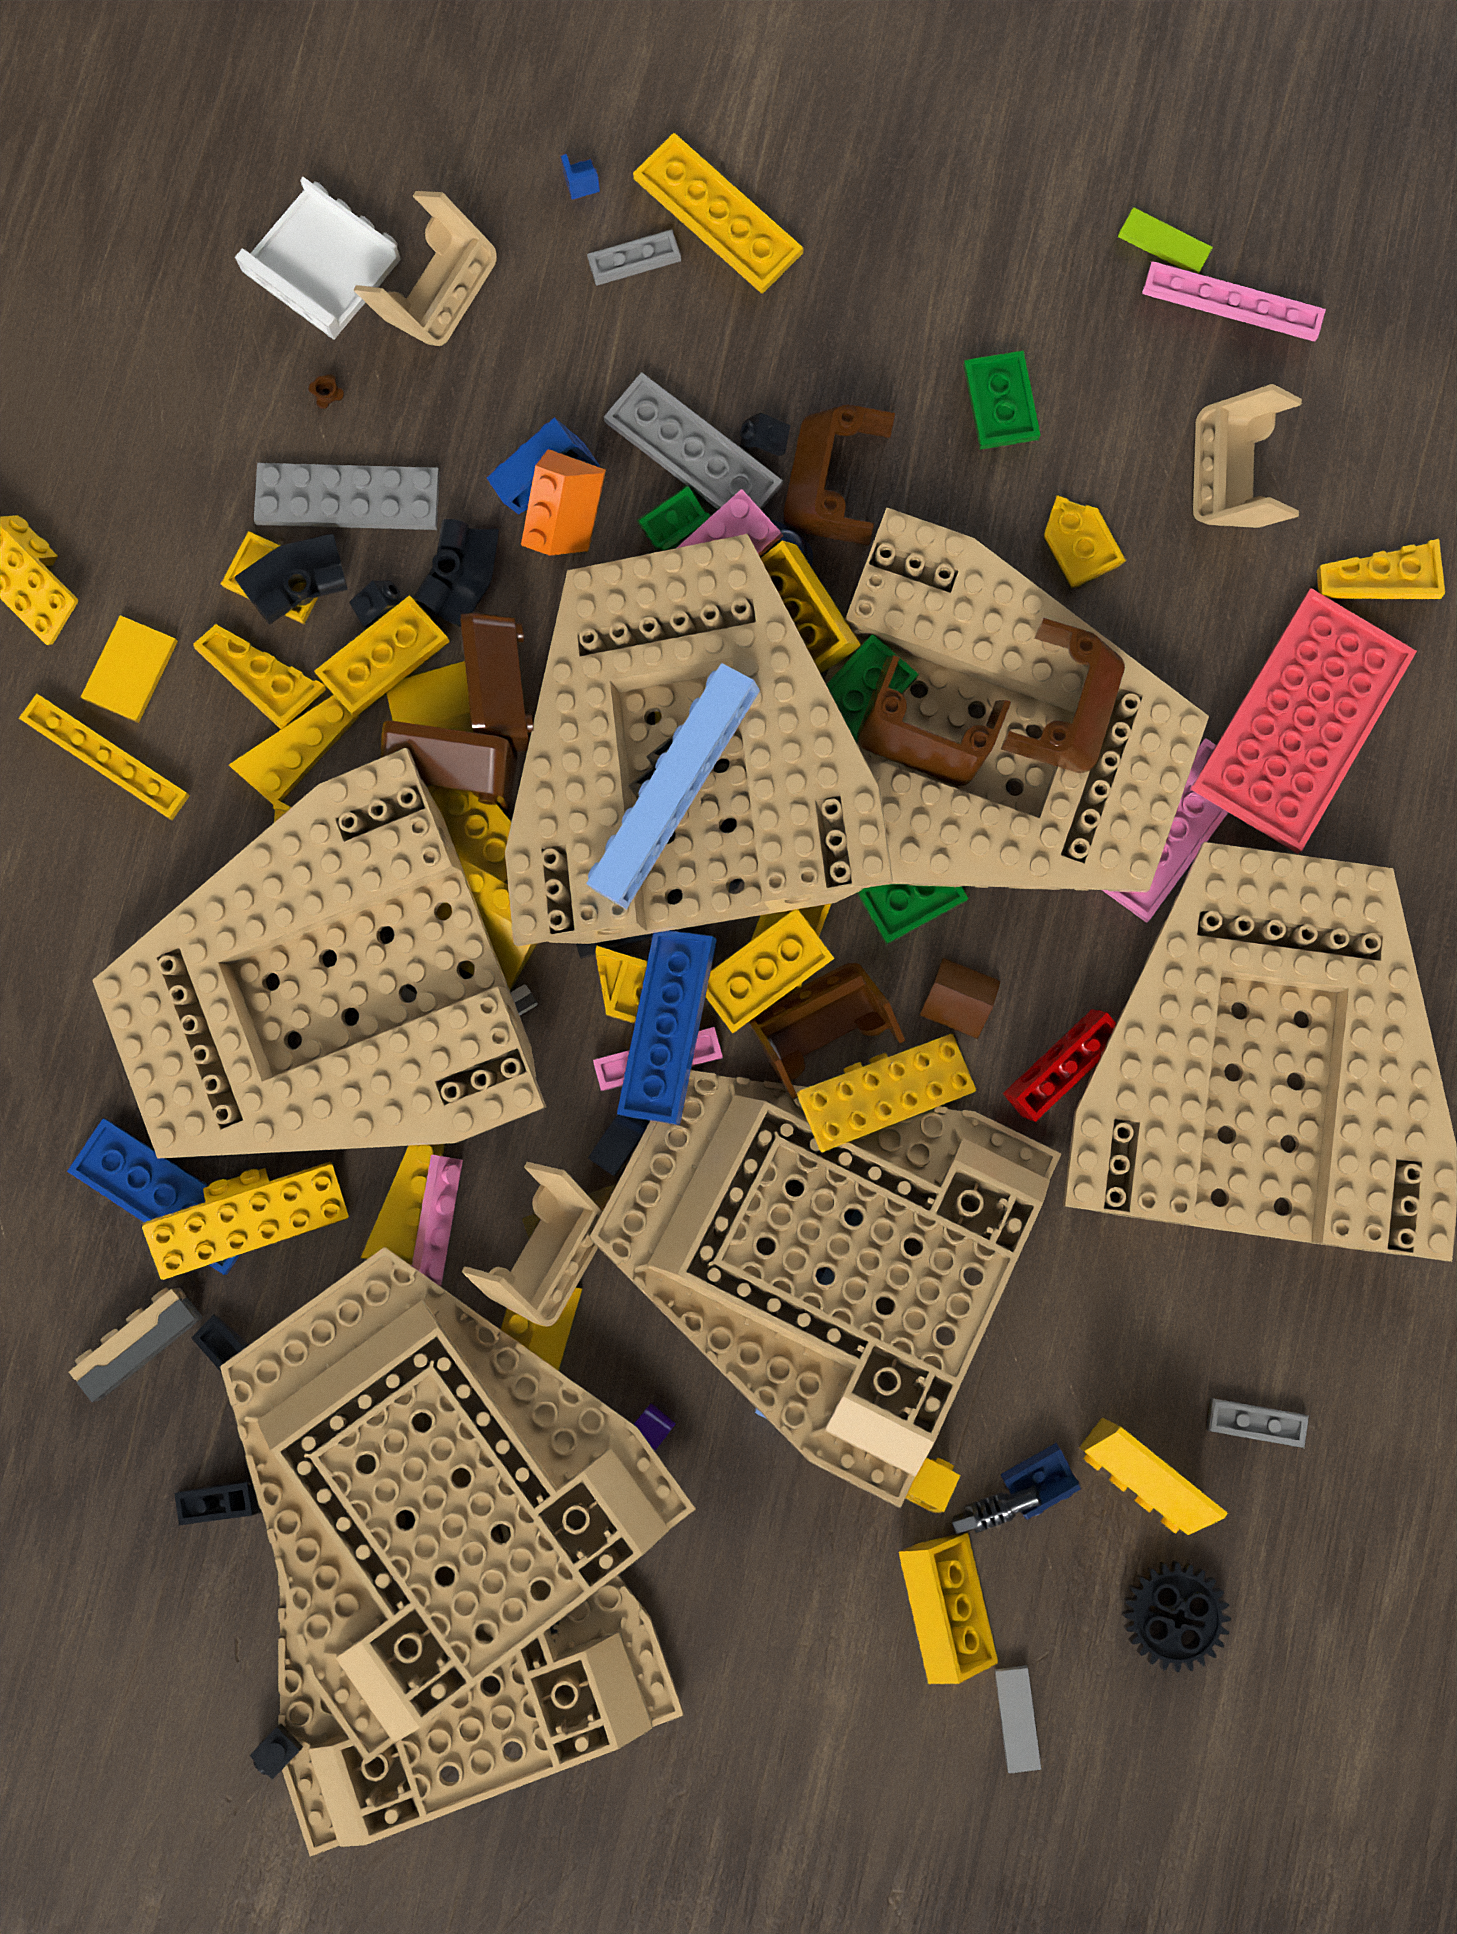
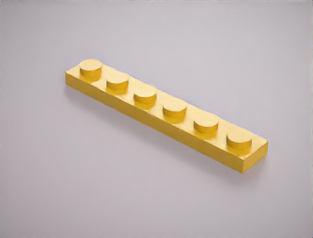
M39 694L34 696L19 717L20 720L170 820L175 818L190 796Z

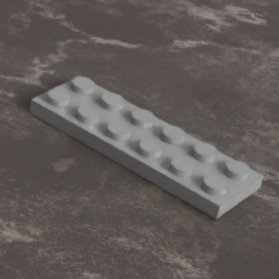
M642 372L604 416L606 424L718 510L741 489L762 510L783 484L782 479Z
M257 463L254 522L256 525L437 530L440 471L434 467Z

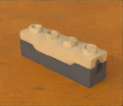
M166 1287L151 1298L153 1301L152 1305L145 1310L139 1308L126 1318L128 1323L119 1331L113 1329L101 1338L102 1345L94 1352L91 1349L87 1350L74 1361L77 1365L69 1373L77 1381V1384L91 1402L105 1398L203 1318L192 1302L186 1298L181 1288L169 1290Z

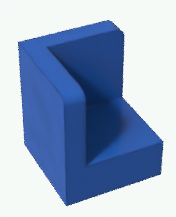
M567 154L561 155L563 174L572 200L600 192L598 174L596 169L593 168L591 159L570 165Z

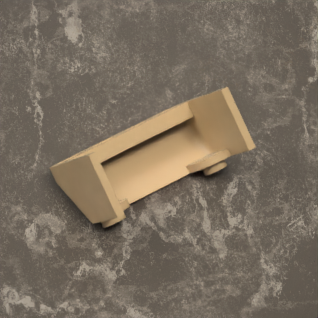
M415 191L413 197L432 216L426 227L425 237L429 246L436 252L407 299L398 292H386L383 288L356 285L353 291L386 322L426 344L441 346L448 341L496 263L497 254L494 246L443 192Z
M1270 384L1208 405L1200 411L1196 419L1193 515L1196 520L1207 525L1259 528L1299 517V510L1271 497L1257 496L1253 498L1255 443L1270 436L1275 427L1276 413L1302 405L1301 398L1274 384Z
M527 1162L524 1168L540 1184L533 1197L532 1205L534 1213L541 1220L511 1272L502 1267H495L487 1273L465 1266L462 1273L488 1298L536 1324L549 1327L558 1320L598 1249V1246L590 1239V1235L602 1211L565 1170Z

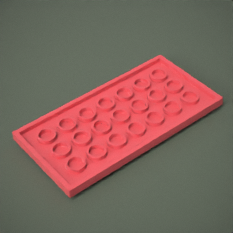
M1310 588L1190 789L1299 854L1305 847L1417 651Z

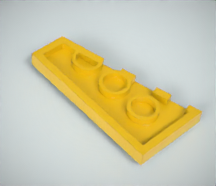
M1439 539L1428 541L1427 544L1415 546V544L1404 546L1401 550L1386 553L1381 551L1373 553L1372 556L1359 559L1355 557L1323 564L1317 570L1318 591L1327 598L1441 599L1445 594Z
M217 624L193 644L194 648L280 729L286 727L326 690L324 684L317 680H311L292 666L284 665L269 653L259 651L252 647L249 642Z
M332 695L230 763L229 766L272 804L275 799L281 802L359 716L353 718L338 699Z
M445 1144L408 1146L361 1258L369 1259L386 1247L409 1265H412L431 1155L443 1156Z

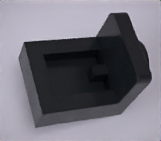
M760 412L746 419L740 429V436L742 437L740 448L746 450L755 446L774 455L781 456L786 452L791 425Z
M372 580L349 603L363 627H370L403 600L400 597L399 589L391 581Z
M280 1723L249 1756L254 1760L255 1768L261 1774L268 1775L273 1780L300 1752L303 1746Z

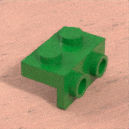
M685 486L640 517L637 522L657 552L677 548L682 543L681 539L696 531L711 516L709 513L704 512L689 486Z

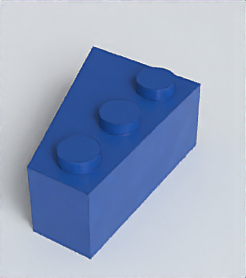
M555 417L549 423L544 424L540 431L526 443L522 444L504 463L498 465L495 471L487 477L502 502L517 514L528 509L535 465L548 449L600 467L584 442Z

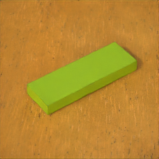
M1134 207L1118 235L1119 238L1182 270L1199 274L1213 248Z

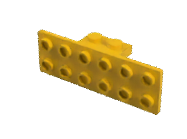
M18 515L0 517V599L46 645H52L76 607L78 599L46 567L53 565L58 558V555L49 547V544L40 538L29 527L28 523Z
M949 1034L890 1057L887 1056L886 1052L870 1058V1064L862 1066L861 1062L843 1069L845 1074L797 1092V1096L819 1150L825 1152L969 1095L976 1091V1087L953 1034Z
M327 1162L269 1181L266 1168L248 1170L242 1173L241 1176L230 1180L214 1181L208 1187L203 1188L204 1203L143 1222L142 1229L159 1276L164 1280L347 1219L349 1215L331 1162Z

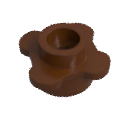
M332 374L316 378L314 382L310 383L308 388L309 392L315 395L317 399L316 404L321 409L328 408L330 403L335 400L341 401L344 397L343 390L338 388L336 378ZM325 389L329 390L327 394L324 393Z

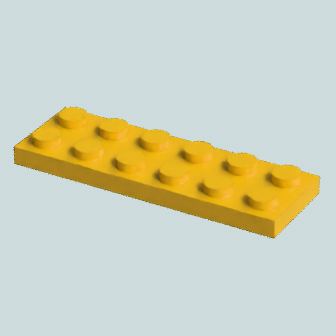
M675 133L633 172V178L761 294L803 254V247Z

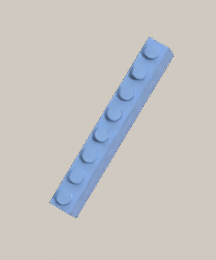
M723 663L720 664L717 671L711 672L706 681V689L703 694L691 704L689 709L690 715L684 725H680L675 730L672 738L673 743L668 751L662 753L658 758L654 774L650 780H646L639 790V798L635 805L625 812L622 818V826L617 834L609 838L605 846L606 852L600 862H596L590 869L588 874L589 880L586 884L594 891L627 910L760 692L753 679Z

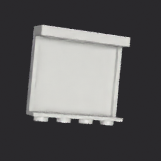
M302 177L300 181L304 188L303 192L251 253L242 248L235 258L243 273L335 340L365 304V301L353 291L356 285L379 287L400 262L401 258L397 249L398 244L389 234H380L364 216L357 217L353 214L350 207L341 199L335 201L331 198L321 184L318 182L312 184Z

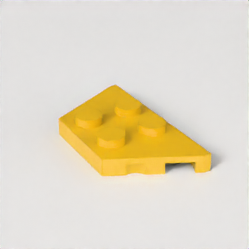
M597 946L595 954L605 1013L607 1016L635 1024L648 961Z

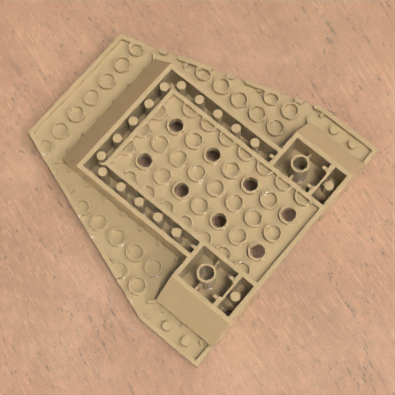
M886 508L845 622H847L861 646L873 634L919 674L918 678L902 694L907 703L906 713L902 721L960 744L968 728L975 725L986 726L995 701L1008 700L1011 702L992 751L973 780L964 786L949 784L868 752L859 743L857 744L881 792L893 883L891 884L1148 892L1209 716L975 538ZM1043 618L1094 633L1120 655L1125 664V670L1098 761L1090 771L1085 773L1073 772L1001 750L1002 743L1009 731L1028 736L1026 727L1029 725H1037L1043 732L1045 726L1052 721L1060 720L1072 724L1089 666L1072 659L1067 648L1034 639ZM861 646L829 668L824 680L825 684L832 679ZM914 684H922L927 689V694L923 698H916L911 694L910 687ZM978 704L983 707L985 715L979 719L973 718L968 713V707ZM1009 781L1019 782L1022 786V793L1018 796L1010 795L1006 790V783Z
M748 534L567 570L534 718V731L531 732L505 849L513 941L516 946L547 941L550 943L591 944L836 903L861 891L862 888L893 883L880 788ZM723 663L753 679L760 692L718 759L729 760L728 769L723 773L714 772L713 767L675 829V839L671 843L666 844L626 910L597 893L586 884L589 880V871L596 862H600L606 852L605 846L609 838L617 834L622 826V818L625 812L630 807H633L638 800L628 785L653 767L646 756L673 736L675 730L680 725H684L690 715L689 709L696 698H700L706 689V681L712 671H717L720 664ZM655 711L661 712L662 718L658 724H647V718L650 713ZM729 818L735 819L737 821L735 830L731 833L722 832V823ZM734 879L744 880V888L738 894L729 892V884ZM674 889L682 890L683 897L681 901L675 905L669 904L667 900L668 894Z
M407 748L318 784L92 980L157 1158L458 1143L546 1108L535 1078L536 1072L529 1039L446 823L426 785L420 779L411 752ZM448 903L452 907V915L449 919L442 921L437 915V909L441 904ZM390 926L394 930L395 936L392 942L384 944L380 940V932L384 927ZM333 950L337 955V961L334 966L328 968L323 963V955L326 951ZM466 961H470L475 967L474 975L469 979L462 978L459 972L461 964ZM272 973L277 974L280 979V984L274 991L269 990L266 986V979ZM407 985H413L417 991L415 1000L407 1003L402 998V990ZM350 1008L356 1009L359 1013V1021L354 1026H349L345 1021V1013ZM294 1031L298 1032L302 1038L301 1045L297 1049H292L288 1044V1036Z
M1208 842L1202 843L1188 871L1186 880L1171 907L1172 909L1167 920L1164 922L1147 957L1144 968L1129 995L1126 1006L1122 1010L1116 1026L1107 1041L1095 1071L1086 1085L1085 1092L1074 1111L1063 1206L1124 1217L1452 1262L1457 1214V1144L1393 868ZM1238 1002L1246 1007L1247 1014L1244 1019L1239 1020L1232 1015L1231 1008L1234 1003ZM1297 1011H1302L1308 1016L1309 1023L1306 1028H1299L1294 1023V1015ZM1228 1064H1234L1239 1068L1240 1077L1237 1081L1233 1082L1226 1078L1224 1071ZM1291 1073L1298 1074L1302 1079V1086L1299 1090H1293L1287 1084V1078ZM1222 1126L1229 1127L1233 1132V1139L1229 1144L1222 1143L1218 1138V1130ZM1285 1135L1292 1136L1296 1142V1147L1291 1153L1285 1152L1281 1147L1280 1142ZM1217 1188L1223 1190L1226 1194V1202L1221 1207L1215 1206L1211 1201V1193ZM1280 1197L1286 1199L1289 1204V1211L1284 1216L1278 1215L1274 1210V1203Z
M691 1070L680 1126L650 1121L593 1229L590 1239L809 1462L900 1508L914 1477L917 1475L939 1434L1046 1196L1050 1178L1061 1153L975 1111H957L940 1106L821 1152L799 1098L797 1097L792 1100L782 1083L751 1081L748 1078H731L717 1076L714 1073ZM793 1085L796 1094L798 1091L807 1088ZM791 1180L799 1181L803 1185V1193L798 1197L790 1196L785 1190L787 1182ZM850 1209L859 1211L862 1215V1223L858 1226L848 1225L844 1219L845 1212ZM762 1238H769L775 1244V1251L770 1255H762L758 1252L756 1243ZM907 1239L919 1241L921 1244V1253L919 1255L911 1256L905 1252L904 1242ZM829 1268L834 1274V1281L829 1285L820 1284L816 1279L818 1269ZM974 1268L979 1271L981 1281L978 1285L972 1286L965 1282L963 1274L966 1269ZM881 1297L889 1298L894 1305L893 1312L890 1315L880 1314L876 1309L877 1299ZM946 1327L952 1331L954 1339L951 1345L945 1346L937 1341L936 1332L939 1328Z
M386 1247L382 1248L220 1366L230 1404L233 1406L238 1424L239 1436L246 1452L245 1457L260 1509H262L267 1526L266 1531L269 1542L272 1544L276 1558L275 1563L288 1609L292 1615L297 1632L298 1644L303 1653L308 1679L366 1763H369L393 1743L398 1742L430 1721L644 1555L669 1529L696 1509L635 1425ZM420 1412L427 1413L432 1419V1426L426 1432H419L413 1426V1419ZM363 1454H370L376 1460V1468L370 1474L362 1473L357 1466L358 1459ZM458 1468H465L471 1474V1482L466 1487H457L452 1481L453 1472ZM402 1510H409L415 1516V1525L410 1529H402L396 1522V1517ZM497 1524H505L511 1531V1537L505 1543H498L491 1536L492 1528ZM442 1566L452 1568L455 1573V1580L450 1585L444 1586L437 1582L436 1572ZM537 1580H544L550 1585L551 1592L548 1597L537 1599L532 1595V1584ZM482 1623L492 1625L495 1630L494 1638L489 1642L480 1641L475 1634L478 1625Z
M420 1412L414 1417L413 1426L419 1432H426L432 1426V1419L427 1413ZM363 1454L358 1459L357 1466L362 1473L370 1474L376 1468V1460L370 1454ZM458 1468L453 1472L452 1481L457 1487H466L471 1482V1474L465 1468ZM402 1510L398 1513L396 1522L400 1528L410 1529L415 1525V1516L409 1510ZM497 1524L492 1528L491 1536L496 1542L505 1543L510 1539L511 1531L507 1525ZM448 1566L440 1567L436 1572L437 1582L444 1586L452 1584L455 1580L453 1569ZM278 1573V1586H280V1607L278 1608V1622H280V1637L278 1638L280 1714L278 1715V1725L281 1723L303 1746L300 1752L282 1769L310 1857L337 1846L367 1845L610 1753L648 1732L654 1726L684 1715V1710L651 1616L621 1577L617 1575L562 1617L559 1625L554 1624L553 1629H557V1633L552 1634L549 1627L491 1672L488 1676H494L500 1682V1690L492 1694L486 1692L483 1688L482 1679L422 1727L398 1742L393 1743L369 1763H366L308 1679L303 1653L298 1644L297 1632L292 1615L288 1609ZM537 1580L532 1584L531 1592L535 1598L544 1599L550 1594L551 1588L548 1582ZM482 1623L476 1627L475 1634L480 1641L489 1642L494 1638L495 1630L492 1625ZM514 1741L521 1745L523 1754L519 1758L512 1759L506 1755L504 1747L508 1742ZM448 1765L454 1766L459 1772V1779L452 1783L445 1781L441 1773L443 1767Z

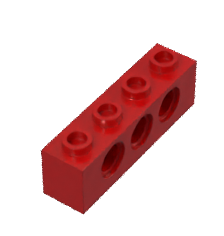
M1091 1009L1002 1094L1022 1117L1036 1122L1099 1062L1107 1041L1116 1026V1022L1107 1012Z

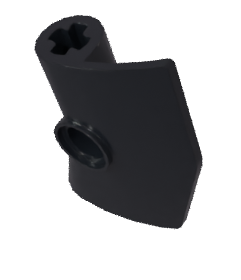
M442 520L437 554L432 561L433 567L417 590L413 600L436 616L461 627V614L473 613L491 584L499 529H470L467 523L459 520ZM446 563L456 564L451 572L445 573L441 571Z
M333 534L279 546L235 576L238 585L269 625L298 605H306L314 598L348 590ZM298 583L306 584V587L301 591L292 590Z

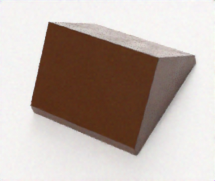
M942 958L920 1016L978 1039L994 1007L1001 981Z

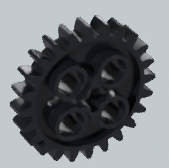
M1173 1560L1171 1569H1168L1165 1563L1160 1562V1572L1157 1573L1150 1566L1147 1567L1149 1577L1145 1579L1138 1574L1137 1579L1141 1585L1139 1588L1129 1585L1128 1588L1135 1595L1133 1598L1127 1597L1123 1600L1131 1606V1610L1122 1611V1615L1125 1618L1131 1619V1622L1123 1627L1127 1632H1135L1128 1639L1132 1645L1141 1643L1137 1648V1652L1141 1656L1149 1652L1147 1661L1153 1665L1159 1659V1665L1165 1671L1170 1662L1177 1673L1180 1672L1182 1663L1190 1671H1193V1661L1195 1660L1204 1667L1206 1664L1203 1656L1207 1653L1209 1656L1216 1658L1212 1647L1214 1645L1224 1647L1223 1642L1218 1639L1219 1634L1229 1635V1631L1222 1626L1223 1622L1231 1621V1617L1222 1613V1610L1229 1607V1603L1224 1600H1218L1224 1594V1591L1221 1588L1212 1589L1216 1580L1211 1576L1203 1580L1205 1571L1201 1568H1198L1193 1574V1565L1188 1562L1184 1565L1183 1570H1181L1180 1564L1176 1560ZM1165 1587L1170 1588V1599L1167 1602L1160 1603L1158 1601L1159 1591ZM1196 1597H1202V1608L1197 1612H1190L1189 1605L1191 1600ZM1149 1606H1155L1173 1614H1177L1179 1611L1189 1619L1203 1621L1204 1625L1197 1626L1179 1618H1175L1173 1621L1166 1614L1151 1612L1148 1608ZM1155 1620H1162V1631L1159 1634L1151 1635L1149 1632L1151 1623ZM1186 1630H1194L1193 1641L1189 1644H1182V1634Z

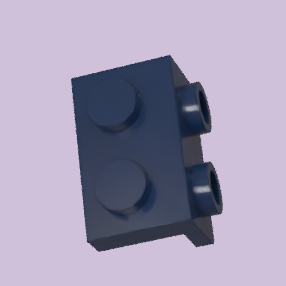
M1057 1443L1000 1474L1010 1494L1026 1489L1031 1485H1035L1042 1504L1041 1506L1022 1511L1021 1513L1025 1519H1030L1043 1513L1045 1509L1071 1497L1073 1493L1082 1488Z

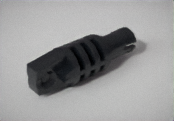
M1035 1485L1009 1495L1006 1492H1000L965 1505V1511L955 1515L952 1524L957 1534L971 1529L978 1533L1012 1521L1016 1517V1513L1041 1506V1498Z

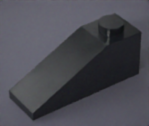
M252 1478L174 1493L179 1526L253 1516L262 1513Z

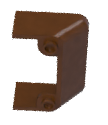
M846 404L817 412L804 418L801 423L784 507L783 520L786 526L799 533L870 546L874 523L844 518L846 508L844 498L837 492L824 490L835 434L851 436L860 432L891 438L895 413Z
M482 613L461 614L473 733L506 739L509 741L513 752L527 751L530 741L529 733L534 731V721L532 714H526L518 654L519 643L525 642L522 623L517 624L516 619L513 617Z
M1043 618L1034 639L1067 648L1072 659L1089 666L1072 724L1060 720L1050 722L1045 726L1040 740L1009 731L1002 743L1001 750L1073 772L1085 773L1090 771L1098 761L1125 670V664L1121 656L1094 633Z
M895 655L887 657L857 732L859 745L868 752L956 786L967 785L973 780L992 751L1011 702L1008 700L995 701L986 726L975 725L968 728L959 744L902 721L907 709L906 699L900 692L888 688L900 657Z
M398 721L383 722L380 758L407 748L411 752L420 779L423 780L425 785L469 791L478 797V802L482 804L496 805L498 801L502 809L509 810L517 761L509 741L501 737Z
M858 963L844 964L801 988L788 993L749 1021L776 1075L792 1100L798 1096L790 1080L798 1078L804 1071L806 1062L803 1056L858 1028L863 1035L877 1036L884 1030L889 1029L899 1043L905 1041L889 1001Z

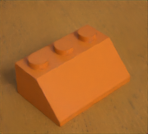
M548 449L535 465L521 545L547 555L588 551L590 549L606 470Z

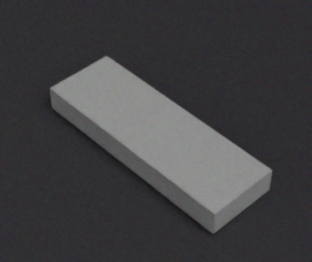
M672 229L587 254L596 286L681 261V255Z
M1210 1398L1206 1430L1305 1448L1309 1416Z
M1025 1665L994 1669L1008 1773L1041 1770L1028 1667Z

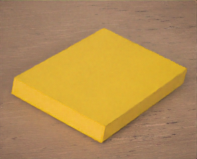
M248 531L221 585L248 598L236 582L235 576L280 545ZM298 583L292 590L301 591L306 587V584ZM318 597L314 598L309 604L296 606L286 613L285 616L305 624Z
M120 615L84 688L81 698L139 723L178 641L171 636Z

